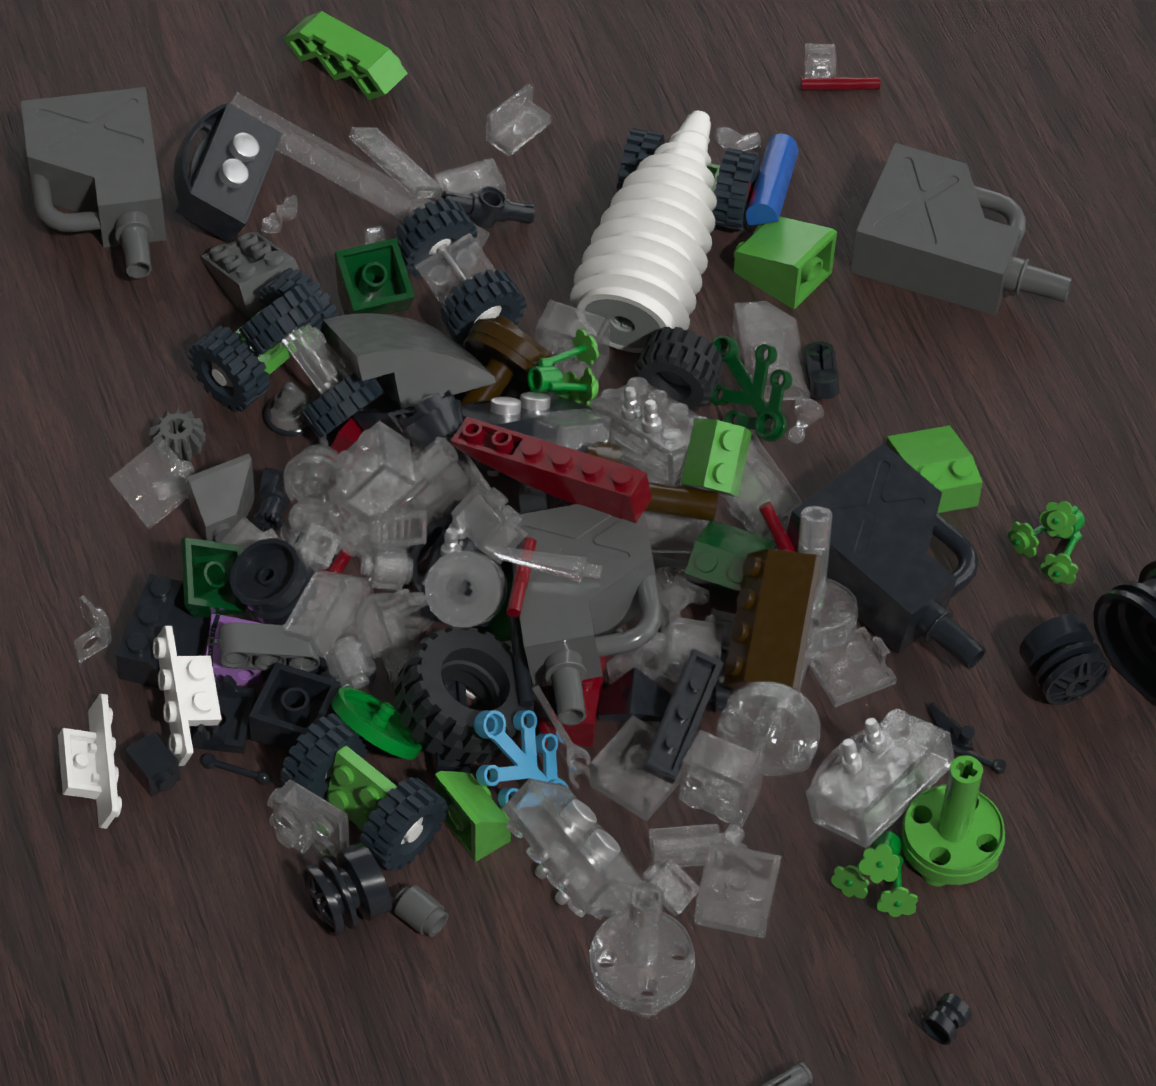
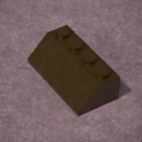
M764 549L747 553V558L743 564L744 574L741 590L737 597L735 622L730 634L729 654L724 665V686L755 698L798 690L820 572L821 556L776 549Z

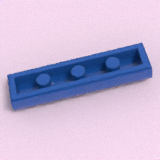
M775 134L768 139L746 211L748 225L779 221L799 152L796 141L787 134Z

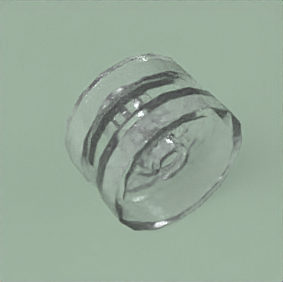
M454 551L442 556L430 568L425 581V598L430 610L442 622L454 627H474L491 621L501 611L507 597V580L501 567L490 556L477 551ZM466 582L471 583L469 586L473 590L471 595H465L462 592V586Z

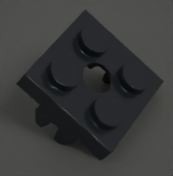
M214 673L220 713L225 715L226 722L221 727L214 726V728L209 725L204 726V724L189 726L192 746L198 749L244 754L250 729L249 715L257 697L256 688L237 686V682L230 675H226L223 682L218 681Z

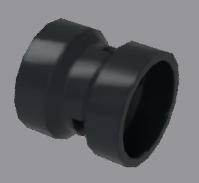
M945 993L937 1001L936 1009L930 1010L922 1018L921 1025L933 1040L942 1045H948L957 1036V1029L966 1026L972 1019V1012L961 998L952 993Z

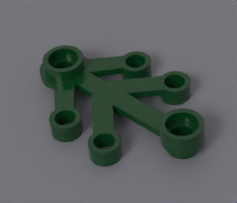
M725 335L716 336L711 344H714L717 348L716 352H719L722 356L721 362L727 363L743 391L730 390L726 386L716 385L710 401L721 406H725L728 403L752 406L757 417L745 416L743 412L731 410L726 413L724 422L733 424V420L737 416L736 425L756 430L759 437L764 441H778L784 435L787 427L786 418L781 412L784 390L789 389L792 385L793 378L791 373L781 369L772 372L770 376L772 389L769 404L767 405L764 400V392L769 365L773 364L777 359L776 348L767 344H761L756 348V365L752 380L738 356L740 348L737 341ZM768 350V356L764 359V353ZM783 375V382L780 385L779 378ZM722 390L723 396H722V398L719 400L718 395H719L720 391ZM773 421H774V426H773V429L771 430V424H772Z

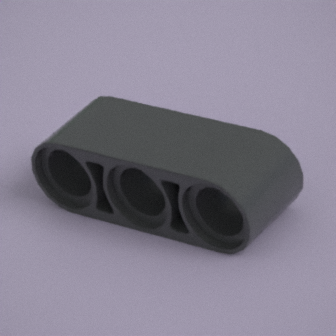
M231 622L221 626L219 629L220 658L222 665L225 667L272 671L275 663L278 662L310 672L317 669L320 665L317 632L312 628Z

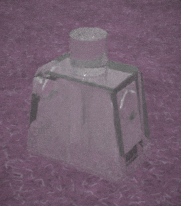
M673 616L668 619L660 633L657 632L655 637L640 649L657 653L656 673L677 683L692 648L720 660L723 625Z

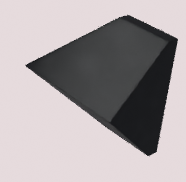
M634 666L601 692L599 721L660 722L671 695Z

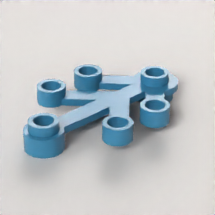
M496 710L480 712L473 722L475 732L483 739H491L511 760L514 766L497 767L496 765H481L476 773L478 783L482 786H495L502 781L528 779L535 786V789L523 791L508 787L501 789L498 794V803L504 809H517L522 804L538 803L543 810L552 812L564 807L569 800L570 791L568 785L558 778L557 737L552 733H540L536 736V714L531 710H519L513 717V724L518 731H521V750L505 733L506 719L501 712ZM525 716H526V718H527V723H526V725H524V717H525ZM546 739H547V741H548V746H547V748L545 747V740H546ZM537 752L543 754V773L537 767ZM488 770L490 771V779H489V780L487 779V772H488ZM509 794L512 796L511 803L508 800Z

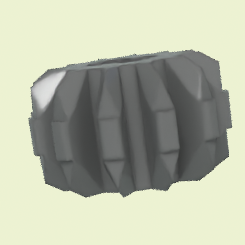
M178 408L173 414L165 410L163 418H154L153 427L149 431V439L155 455H160L163 462L172 458L177 465L180 459L191 462L192 455H201L202 446L205 445L206 433L204 432L201 418H195L192 411L182 414Z

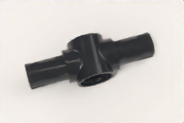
M492 186L483 187L479 193L460 194L443 191L441 199L443 198L445 202L448 198L453 199L454 202H459L471 221L482 228H491L495 225L496 221L505 222L506 220L531 224L535 217L533 203L510 201L501 190Z

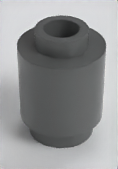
M414 885L411 888H403L395 898V914L421 935L435 936L442 930L449 918V914L444 911V905L418 885Z

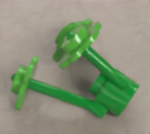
M580 328L576 330V337L572 339L575 348L550 358H540L538 361L539 366L531 367L528 373V385L533 392L556 393V395L574 402H583V405L586 407L590 405V401L596 398L599 385L598 380L592 375L591 368H585L581 378H576V374L571 371L566 372L562 377L560 369L552 365L576 355L579 361H585L588 366L594 364V360L599 358L596 340L592 335H587L586 331Z
M1062 501L1058 504L1055 502L1048 503L1046 506L1047 511L1040 515V523L1042 525L1035 529L1028 523L1020 524L1019 522H1014L1012 530L1008 532V539L1018 554L1024 553L1029 558L1036 555L1035 547L1039 544L1036 536L1045 531L1052 537L1057 536L1069 539L1063 553H1059L1056 556L1053 554L1046 555L1040 570L1043 574L1049 576L1050 580L1054 583L1073 584L1076 579L1075 574L1078 572V566L1071 563L1070 555L1076 543L1082 538L1079 530L1085 524V517L1078 507L1072 506L1067 501Z

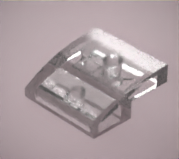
M160 437L109 479L150 529L189 497L187 477L192 474L165 440Z

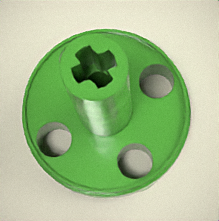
M964 755L955 758L950 765L947 785L936 786L922 792L912 801L903 818L900 834L903 853L912 867L921 874L923 880L932 886H943L946 884L962 885L978 881L998 867L1005 843L1003 818L996 805L987 796L979 792L983 767L976 758ZM916 820H919V821H923V822H925V823H924V824H920V823H917V822H915V821H916ZM980 849H988L991 852H984ZM933 862H941L944 865H937Z

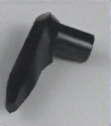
M934 702L929 705L931 713L942 733L954 745L965 750L974 751L972 743L975 735L974 728L971 726L962 727L957 721L942 712Z

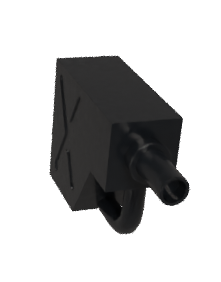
M882 443L795 508L791 513L786 532L794 546L795 552L816 554L822 557L818 584L899 654L912 642L923 636L926 642L934 640L969 670L982 659L986 649L952 619L954 612L948 610L947 606L950 599L963 590L977 573L978 557L975 547L963 533L938 513L942 492L886 444ZM932 534L952 550L957 557L958 565L951 573L927 553Z

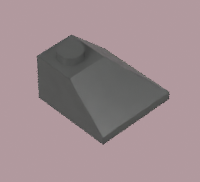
M249 453L187 477L191 518L203 540L221 543L239 534L255 499L252 458Z

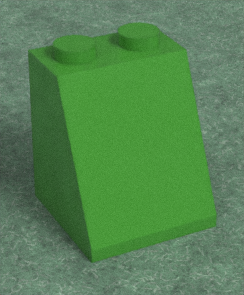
M781 216L778 222L760 224L746 242L742 241L736 247L733 254L735 258L734 273L794 310L832 273L837 231L833 228Z

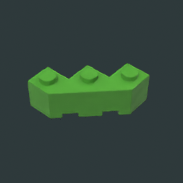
M323 11L305 17L283 37L300 62L317 57L334 81L351 76L368 100L386 95L408 74L401 65L400 59L393 54L390 48Z

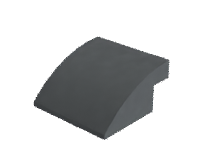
M373 313L349 314L323 319L326 338L330 347L361 381L376 377L385 388L386 393L401 409L415 406L437 393L443 398L444 393L448 390L455 395L496 383L495 377L470 352L457 343L455 338L428 324L410 318Z

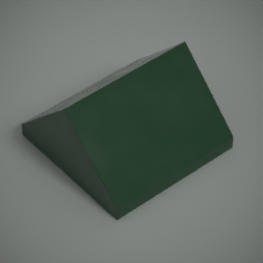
M186 537L181 539L184 604L194 618L211 617L212 614L232 615L246 612V606L233 594L230 585L231 569L237 557L243 552V546Z

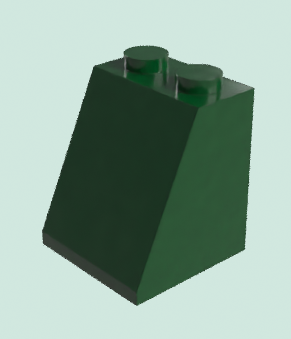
M715 520L713 522L709 521L695 541L685 575L689 584L737 599L741 590L744 574L743 564L747 558V553L773 549L775 542L772 539Z

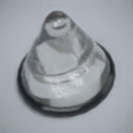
M288 382L267 403L264 410L265 421L270 429L280 435H302L311 430V427L300 412L315 400L305 394L294 383Z

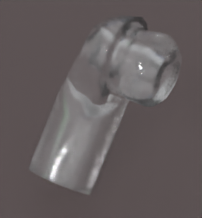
M719 127L714 133L716 142L725 149L732 148L746 151L761 146V139L757 131L741 135L729 127Z

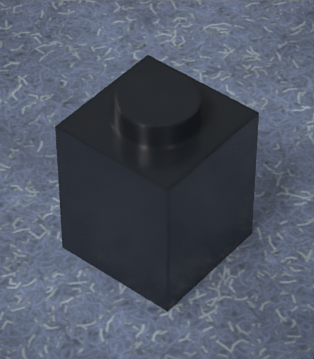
M155 732L125 749L129 771L151 797L161 791L164 792L171 789L181 779L178 759Z

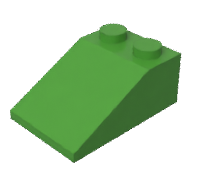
M950 425L887 436L889 448L942 492L938 513L978 506L982 487L980 474L973 456Z

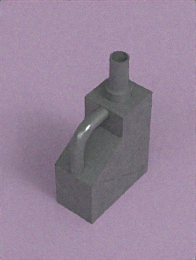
M146 87L21 101L33 205L38 218L48 227L61 232H82L101 229L103 248L123 247L127 274L133 278L148 276L152 271L149 242L165 241L167 239ZM53 205L78 213H63L58 211Z
M898 143L894 144L856 230L851 273L994 316L998 312L1006 290L1016 293V295H1019L1021 291L1065 303L1072 284V278L1029 265L1028 258L1017 257L1018 248L1025 233L1026 218L1022 208L1012 198L999 192L975 186L967 163ZM981 207L1002 214L1006 218L1007 225L985 219Z
M580 504L505 517L513 575L518 564L523 539L531 537L537 541L528 587L526 588L520 614V623L533 687L535 689L553 686L558 720L564 725H576L585 720L586 709L582 681L603 676L600 657L627 653L643 647L655 637L661 626L662 607L645 512H643L637 523L620 519ZM641 613V619L634 628L611 634Z

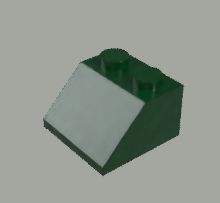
M397 238L335 251L338 295L345 315L362 313L392 314L409 309L415 296Z

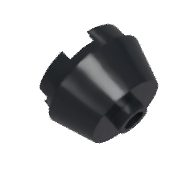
M450 390L444 393L443 399L437 393L415 405V409L412 411L413 415L410 418H407L406 415H401L397 420L403 430L401 435L422 453H428L435 449H438L440 452L452 446L451 439L464 422L460 400H456Z

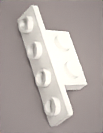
M164 626L153 641V654L159 660L158 685L160 690H164L165 704L163 714L165 721L169 722L170 725L169 750L178 759L179 766H184L193 754L189 726H198L199 724H204V726L218 725L222 719L211 655L177 656L172 626Z
M99 694L88 711L90 732L62 728L58 734L63 795L96 799L99 828L107 829L113 819L119 816L122 800L117 794L119 770L114 764L116 740L112 737L111 733L113 711L112 708H109L108 695Z

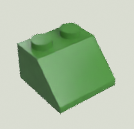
M694 418L681 484L703 490L717 491L719 494L738 498L752 432L745 427L720 420Z
M439 771L435 774V792L443 797L448 805V809L445 811L447 815L443 822L475 862L511 842L512 819L506 809L499 808L495 804L487 786L480 785L474 776L468 772Z

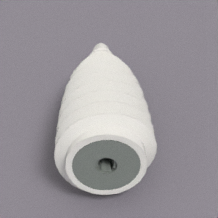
M693 111L692 114L688 115L679 130L670 137L669 143L659 146L655 150L654 155L644 158L639 163L637 170L627 176L622 188L612 197L610 207L603 213L600 225L591 237V244L584 251L582 264L575 272L574 287L570 293V303L573 311L577 315L580 324L589 334L616 349L641 353L649 335H652L653 331L657 329L662 331L663 327H671L672 329L681 327L686 331L689 328V315L696 306L695 295L702 287L701 274L705 272L708 264L706 254L712 247L710 233L715 227V217L712 211L717 204L716 196L711 190L715 179L712 172L707 168L711 163V158L707 153L708 144L710 143L711 122L709 121V115L703 111Z

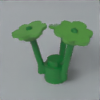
M884 831L878 833L874 838L872 847L865 849L863 857L856 867L848 865L846 868L837 866L834 869L835 874L832 876L831 882L838 889H842V893L845 896L852 897L854 895L861 899L867 896L868 890L866 887L869 885V881L862 875L863 873L864 875H870V879L874 883H880L882 880L894 881V889L881 893V899L877 902V909L879 911L889 912V915L892 917H898L901 914L911 915L916 912L917 896L909 894L908 889L902 887L901 867L904 859L899 855L902 842L893 832Z

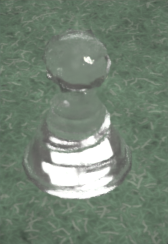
M798 398L794 402L796 426L788 432V439L792 443L799 444L803 442L805 438L804 430L824 416V409L813 399Z

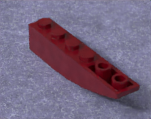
M466 417L451 439L452 446L515 480L573 504H580L633 523H637L652 500L645 471L477 419Z

